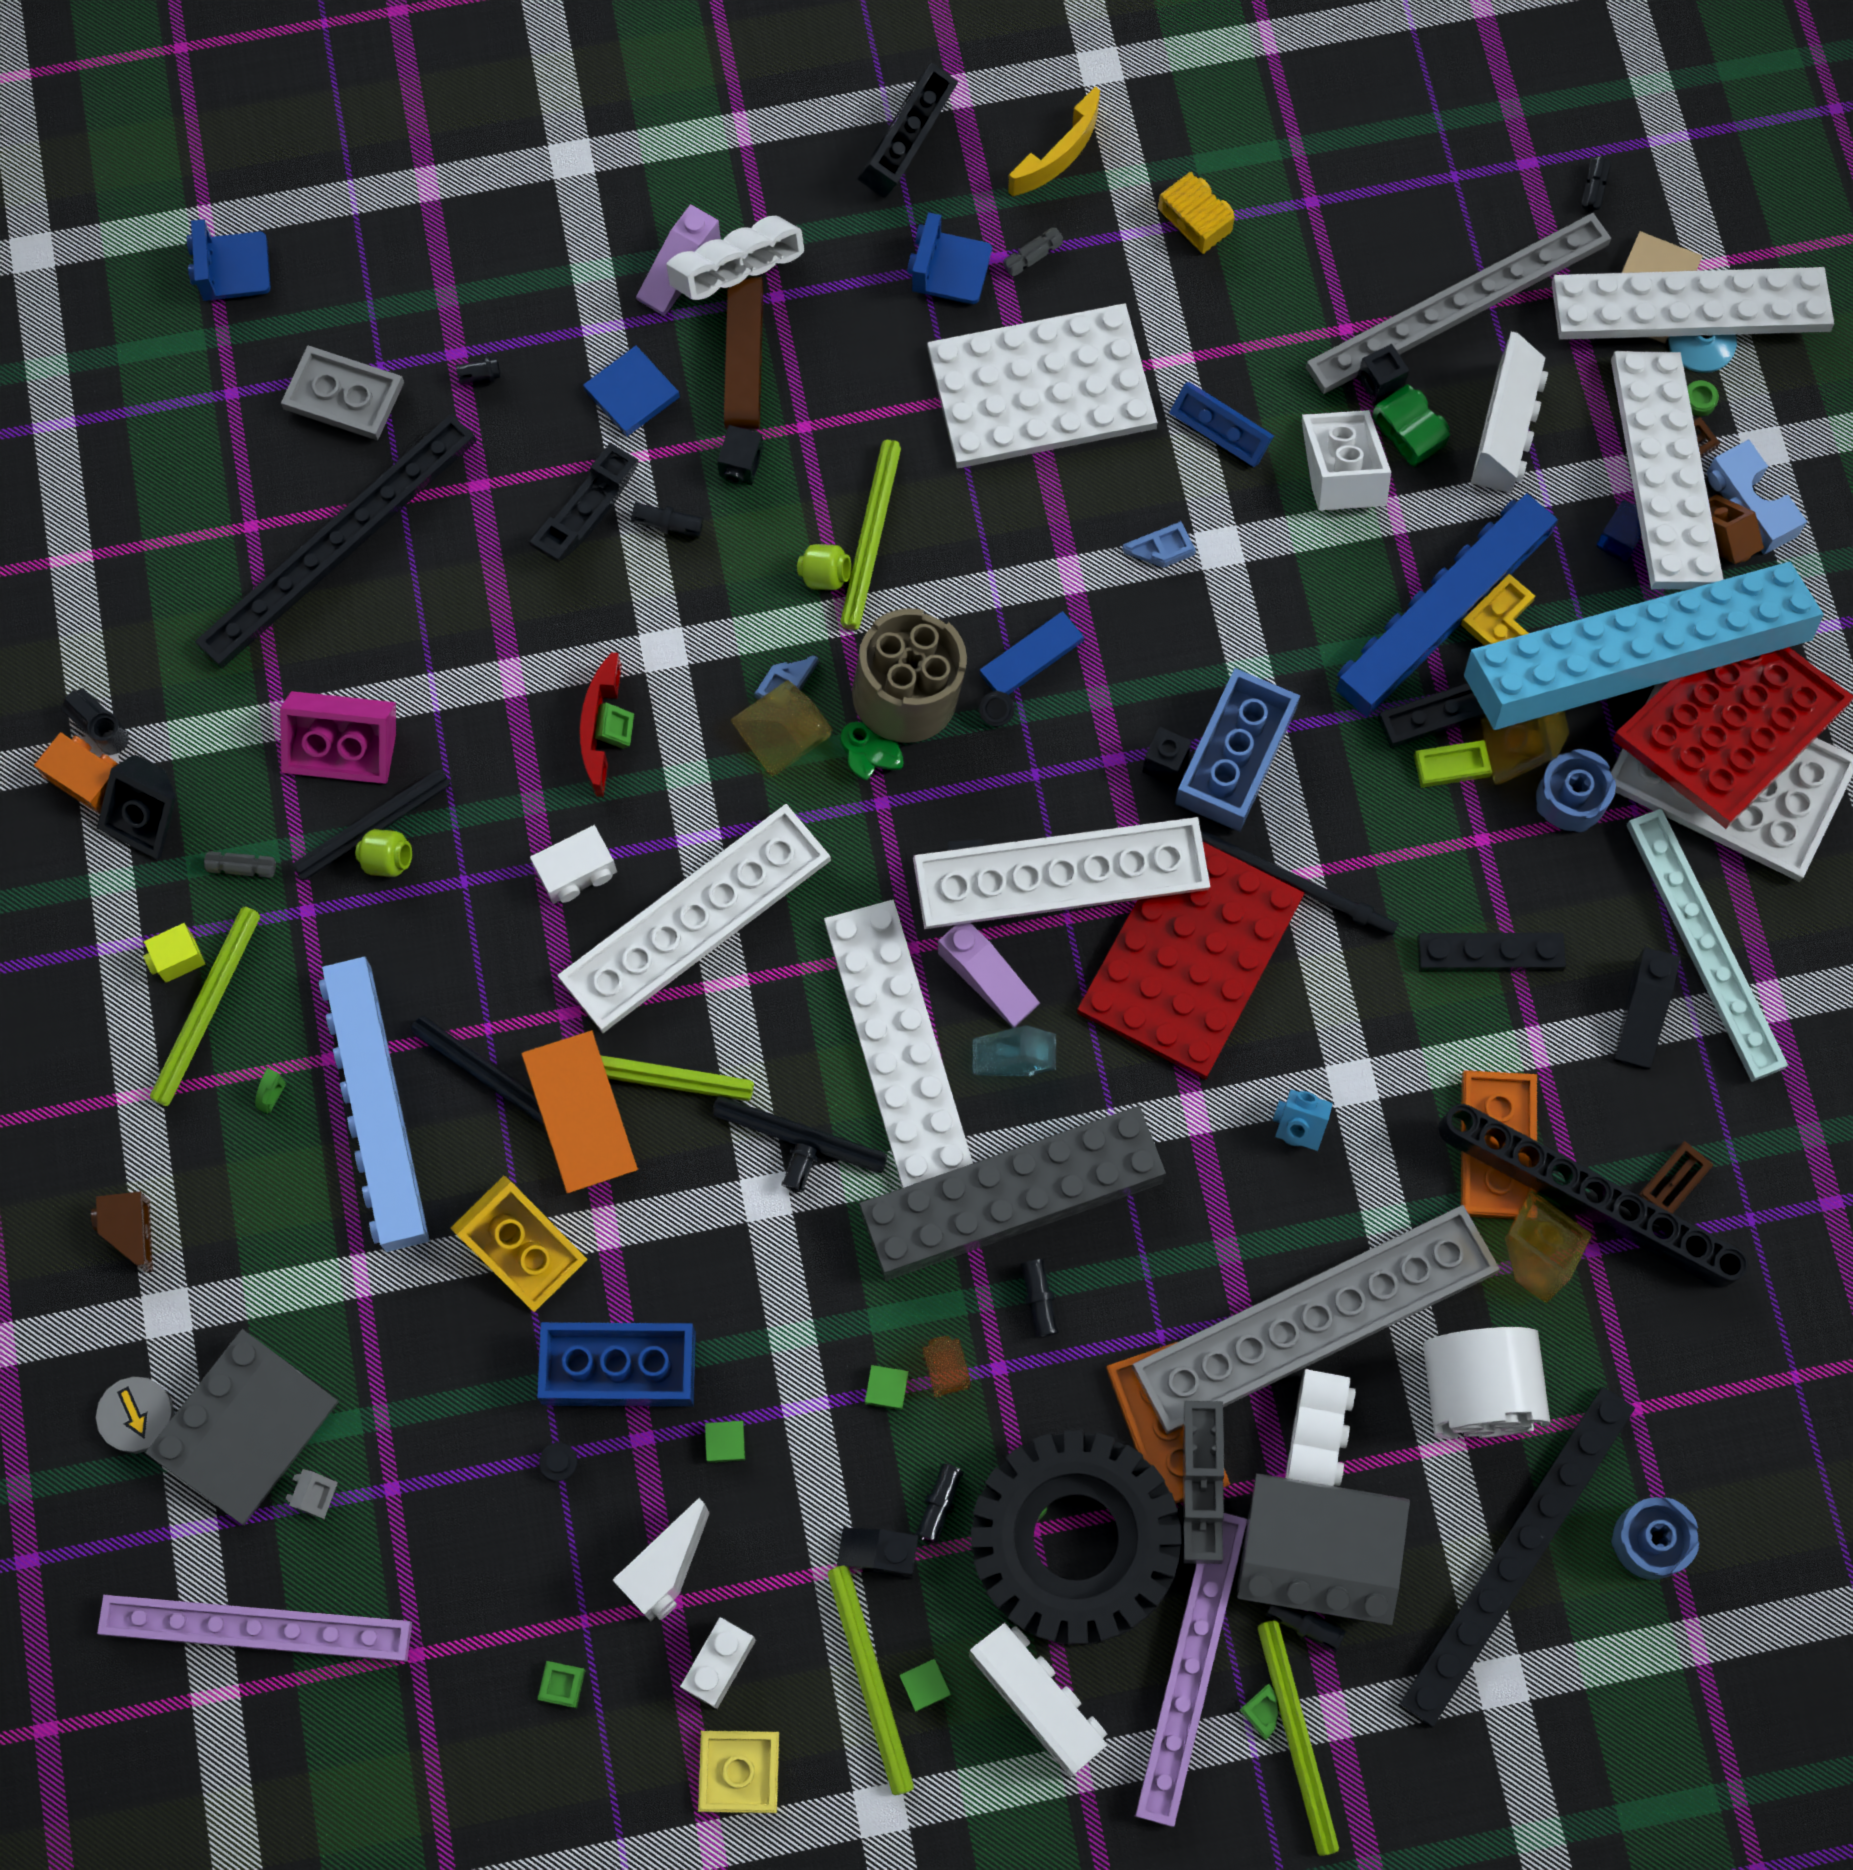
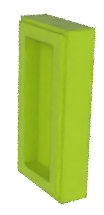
M1485 740L1417 750L1414 753L1421 788L1487 778L1492 775Z

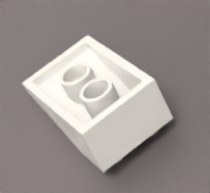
M1370 411L1302 415V427L1311 486L1318 510L1334 511L1348 508L1387 506L1391 470Z
M700 1498L613 1579L650 1622L656 1616L659 1620H662L677 1606L674 1599L680 1594L710 1514Z

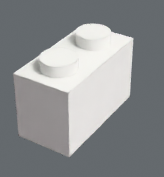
M595 825L530 857L533 867L553 904L559 901L562 903L571 901L580 894L581 890L591 885L600 886L608 882L612 875L617 873L614 860Z
M720 1617L680 1687L701 1701L718 1709L756 1641L754 1636Z

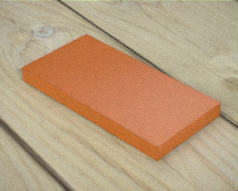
M591 1030L522 1052L521 1055L566 1193L569 1194L638 1171L593 1031Z
M1469 1070L1462 1072L1461 1104L1469 1105L1537 1141V1074ZM1461 1120V1132H1465L1466 1125ZM1486 1135L1485 1142L1487 1146L1495 1150L1499 1149L1498 1141L1494 1137ZM1461 1151V1205H1464L1470 1217L1536 1220L1537 1191ZM1518 1153L1520 1163L1526 1167H1532L1530 1157L1526 1154Z
M1175 1342L1108 1365L1106 1370L1135 1449L1143 1455V1458L1151 1466L1154 1465L1177 1505L1183 1503L1184 1427L1168 1435L1166 1434L1132 1369L1134 1363L1178 1343ZM1224 1469L1223 1488L1230 1486V1482Z

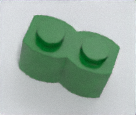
M1409 384L1381 401L1374 408L1373 420L1384 435L1393 441L1400 454L1413 467L1439 451L1448 442L1450 429L1446 420L1440 415L1436 416L1429 410L1425 395L1420 390L1412 388Z

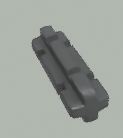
M1057 228L1048 229L1043 233L1044 237L1038 236L1017 250L1019 254L1013 253L1005 258L1003 266L1010 276L1018 275L1024 271V266L1028 268L1049 254V249L1053 251L1061 246L1063 236Z
M209 851L205 855L204 868L207 872L221 873L223 870L225 874L254 876L257 873L259 877L271 878L275 874L276 861L273 857L259 856L257 859L255 855L226 853L223 856L221 852Z

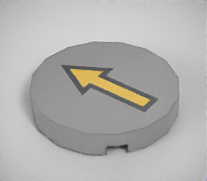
M133 1376L119 1380L105 1391L98 1402L96 1413L98 1431L109 1445L120 1451L135 1454L145 1452L173 1418L174 1408L172 1399L161 1385L149 1378Z

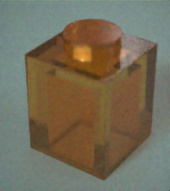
M941 1336L929 1340V1346L923 1347V1358L934 1398L970 1389L971 1381L960 1339L951 1340L950 1336Z

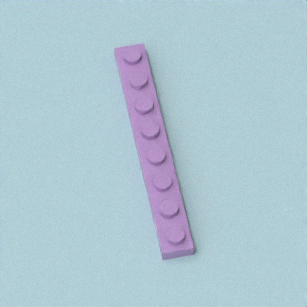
M1224 1513L1222 1522V1564H1196L1135 1817L1170 1827L1175 1825L1246 1528L1247 1519Z
M103 1595L97 1634L102 1636L407 1662L412 1622Z

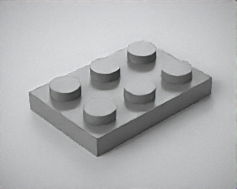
M307 346L281 401V405L284 410L378 440L402 389L404 380L400 375Z

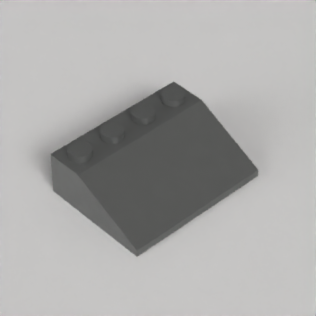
M242 1329L145 1453L232 1518L245 1525L339 1401Z
M1256 1473L1237 1579L1238 1599L1392 1625L1399 1592L1410 1500Z

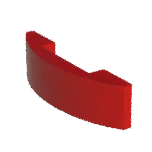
M616 652L609 654L594 675L586 693L581 714V752L590 784L597 797H604L608 762L605 751H596L597 739L594 738L598 707L600 704H603V697L615 699L618 697L622 665L619 653Z

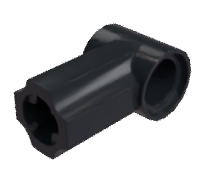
M84 688L76 691L73 690L64 698L61 710L98 745L101 751L113 755L120 753L126 748L129 736L125 728L114 714L108 712ZM114 729L109 736L103 737L106 731Z

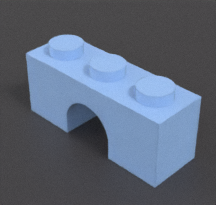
M1748 439L1714 457L1706 473L1712 488L1719 491L1723 498L1756 513L1764 546L1761 552L1765 555L1798 537L1807 520L1788 494L1780 499L1768 501L1760 498L1754 492L1752 486L1760 482L1768 465Z

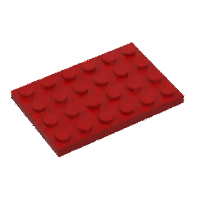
M1790 647L1669 681L1616 732L1613 741L1727 829L1851 704L1853 695Z
M1203 842L1210 888L1205 891L1137 900L1079 1005L1077 1014L1206 1080L1305 893Z

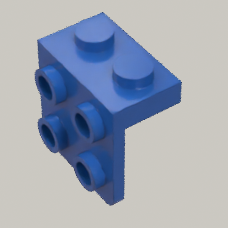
M928 212L925 225L919 224L915 240V244L919 245L917 254L911 253L907 273L912 274V291L969 304L978 303L992 254L991 244L941 233V215Z
M205 219L191 221L192 234L187 235L186 239L189 254L193 255L194 264L188 266L189 278L192 285H197L203 301L260 295L270 291L268 243L265 233L258 231L212 237Z

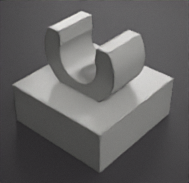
M303 1469L301 1474L294 1475L293 1480L298 1483L294 1494H287L286 1500L290 1502L289 1506L325 1519L338 1482Z

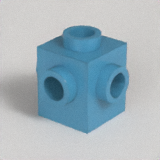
M1290 1089L1287 1101L1279 1100L1272 1120L1279 1123L1275 1137L1283 1139L1286 1143L1293 1146H1304L1318 1151L1333 1103L1319 1099L1316 1095L1307 1091L1298 1092Z

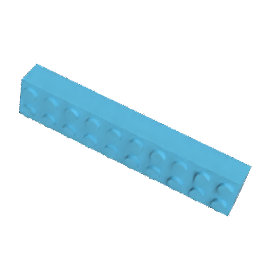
M1786 562L1471 649L1464 677L1494 730L1812 641L1824 613L1792 563Z

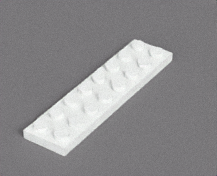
M1825 267L1554 275L1552 280L1559 340L1831 332L1834 326Z
M1614 351L1611 364L1651 589L1688 590L1723 580V574L1681 352Z
M785 804L557 976L603 1034L829 863L831 857L789 806Z
M1198 817L914 855L913 857L924 929L1205 891L1210 888Z
M894 899L824 918L902 1188L973 1164Z

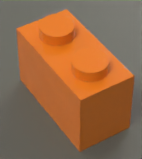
M60 732L34 766L44 779L100 814L111 768L118 765V763L105 754H102L99 758L90 752L92 747L80 737L75 735L70 739Z

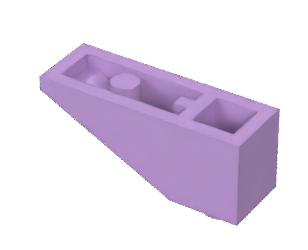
M690 204L671 229L636 299L665 316L682 294L670 286L666 263L679 253L686 251L695 252L702 244L710 240L721 239L719 221Z
M971 923L955 925L938 940V954L1013 1029L1040 1004L990 941Z

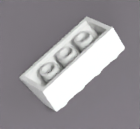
M1516 332L1510 333L1499 363L1471 479V484L1511 493L1515 481L1522 482L1527 462L1521 461L1523 451L1529 452L1534 432L1528 429L1530 421L1536 422L1541 402L1535 401L1537 391H1544L1548 372L1542 371L1545 357Z
M1004 1623L970 1650L969 1658L1071 1778L1107 1746V1743L1103 1740L1107 1733L1093 1716L1086 1720L1077 1708L1081 1705V1702L1067 1686L1061 1690L1051 1677L1056 1673L1042 1656H1039L1037 1659L1032 1656L1026 1648L1030 1641L1016 1625L1010 1629Z

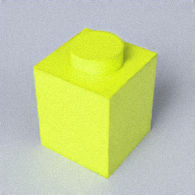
M185 923L144 941L149 953L143 955L151 974L158 973L166 983L206 965L194 936Z

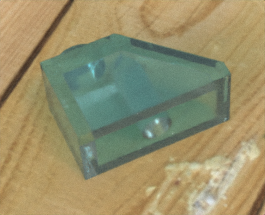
M1025 1025L973 1039V1074L1031 1076L1056 1070V1034Z

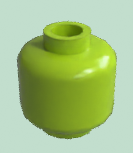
M813 544L807 547L804 556L799 557L797 572L800 577H803L806 586L810 589L837 590L850 578L851 559L838 545Z
M373 829L368 831L362 840L358 842L355 854L365 873L372 876L396 877L409 867L412 860V847L400 832Z

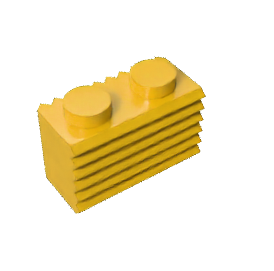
M1192 172L1187 173L1159 196L1158 209L1202 254H1205L1207 250H1210L1212 246H1215L1217 242H1220L1222 238H1225L1233 230L1235 216L1231 206L1226 201L1217 199L1212 194L1209 184L1203 178L1194 176Z

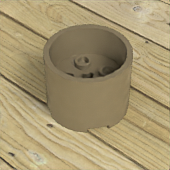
M899 609L879 617L865 634L859 649L852 687V699L855 710L862 722L871 731L883 738L896 742L910 743L923 741L933 737L946 727L955 712L967 665L966 648L957 630L949 622L945 624L933 616L924 614L922 609Z

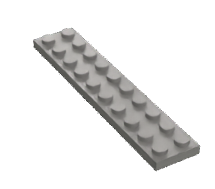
M1461 1205L1134 1363L1132 1369L1168 1435L1184 1427V1401H1223V1407L1498 1274L1500 1268L1464 1205Z

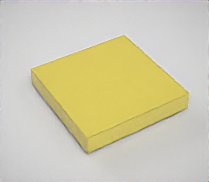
M701 1731L698 1812L777 1813L780 1733Z

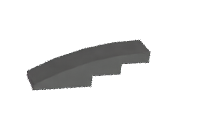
M1184 1401L1183 1563L1222 1564L1223 1401Z

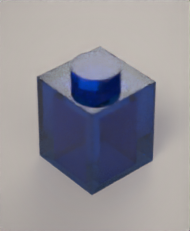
M1622 500L1596 545L1599 549L1624 563H1627L1642 539L1636 504H1630Z

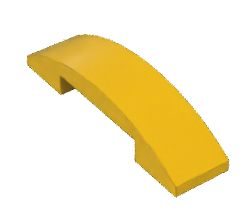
M1095 86L1076 105L1073 112V128L1042 160L1030 153L1009 174V194L1017 196L1046 184L1062 173L1078 157L1090 139L1096 124L1100 89Z

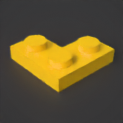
M1508 574L1462 620L1461 626L1484 646L1529 634L1514 620L1534 601L1535 595L1512 575Z

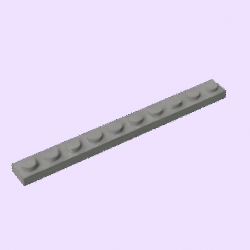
M1591 213L1307 361L1306 369L1321 392L1325 394L1356 378L1362 358L1390 344H1393L1400 355L1609 245L1611 237L1594 213Z

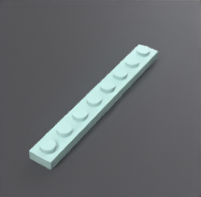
M1662 808L1630 820L1626 826L1751 1082L1784 1070L1788 1066L1785 1057Z

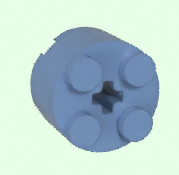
M1583 749L1572 750V752L1556 756L1549 763L1538 784L1536 791L1537 811L1557 828L1575 832L1588 830V828L1595 825L1602 818L1615 795L1616 782L1609 770L1610 766L1598 754ZM1575 788L1579 790V792H1575L1572 789Z
M1648 1498L1636 1503L1621 1514L1615 1524L1611 1543L1619 1561L1631 1573L1647 1580L1663 1579L1683 1570L1694 1560L1699 1549L1698 1526L1693 1514L1680 1502L1670 1498ZM1655 1531L1661 1535L1658 1539V1545L1653 1544L1651 1541L1652 1533Z

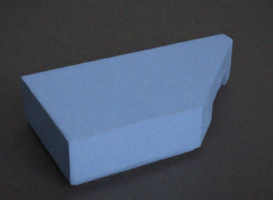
M1181 521L1125 543L1122 548L1124 554L1162 568L1192 557L1196 552Z
M809 656L805 660L773 665L754 693L755 698L786 714L819 663L816 656Z

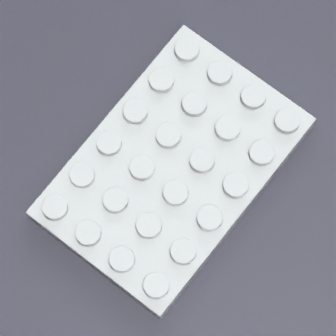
M1126 303L928 342V353L957 469L1157 429L1158 422Z
M1669 681L1656 684L1647 702ZM1816 738L1727 829L1713 820L1625 749H1622L1611 774L1613 779L1615 778L1616 793L1653 811L1662 808L1667 818L1800 882L1804 878L1853 775V755Z

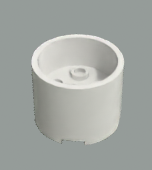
M1524 1327L1474 1329L1437 1336L1423 1343L1435 1437L1456 1439L1458 1438V1433H1464L1466 1437H1500L1534 1431L1533 1423L1540 1422L1541 1426H1549L1551 1424L1537 1330Z

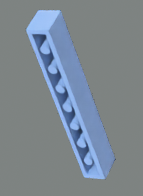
M366 957L322 967L324 979L319 980V986L323 1000H329L332 1013L326 1014V1020L330 1034H336L339 1047L333 1048L337 1068H343L346 1081L340 1082V1087L345 1104L351 1103L353 1116L347 1117L352 1138L358 1137L360 1151H355V1159L359 1173L365 1172L368 1184L362 1187V1193L366 1207L373 1208L375 1221L369 1222L373 1242H380L381 1247L386 1252L430 1242L372 968Z

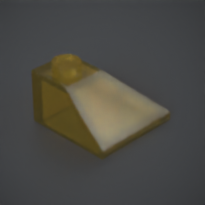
M789 680L731 719L733 725L771 777L827 740L833 731L813 701Z
M1565 711L1497 730L1493 729L1487 717L1480 720L1492 769L1493 781L1496 785H1500L1557 758L1569 735Z
M1533 1190L1526 1196L1505 1237L1515 1281L1547 1303L1571 1279L1592 1234Z

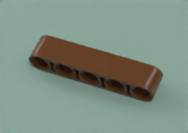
M747 276L739 284L728 287L724 396L725 429H728L729 425L747 430L760 429L763 277Z

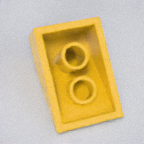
M505 1176L451 1227L454 1233L533 1312L588 1260Z

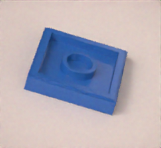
M634 346L583 384L584 391L626 437L680 398L679 391L637 346Z

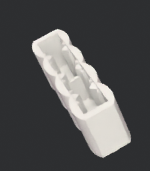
M779 216L765 217L755 223L752 228L736 229L723 240H710L702 244L695 252L686 251L672 257L666 263L670 286L693 300L707 298L720 287L735 286L748 275L763 274L776 263H788L798 258L804 252L802 231Z
M1305 1369L1302 1373L1285 1478L1329 1486H1340L1344 1463L1338 1462L1339 1448H1346L1350 1426L1343 1425L1345 1410L1352 1411L1355 1399V1389L1349 1388V1377Z

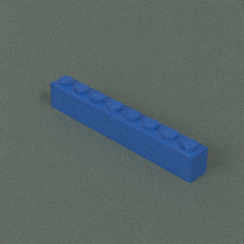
M1528 493L1518 502L1512 499L1501 511L1500 516L1502 518L1495 525L1489 522L1477 536L1479 540L1472 547L1467 544L1460 550L1454 559L1456 563L1449 570L1444 567L1436 574L1431 581L1433 586L1426 593L1421 590L1411 599L1408 604L1410 609L1403 616L1397 613L1384 628L1386 632L1379 639L1374 636L1366 643L1361 650L1363 655L1356 662L1349 660L1337 674L1340 679L1336 691L1366 718L1461 625L1462 620L1508 574L1511 575L1552 534L1558 519Z

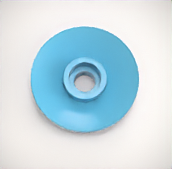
M1735 334L1708 335L1709 339H1705L1701 335L1668 336V345L1670 352H1681L1683 367L1694 372L1710 373L1722 369L1731 361L1736 351L1737 339Z

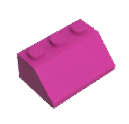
M290 692L280 707L281 773L383 784L388 782L396 737V702Z

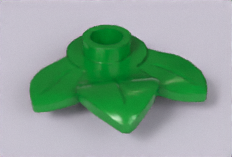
M851 722L843 728L840 742L848 753L847 764L855 775L867 781L875 767L887 770H901L903 768V755L896 744L898 742L877 735L863 722ZM853 734L862 736L864 740L855 739Z

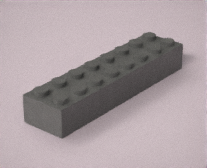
M1139 1105L861 1202L860 1213L884 1280L888 1281L1161 1185L1164 1182L1166 1172Z

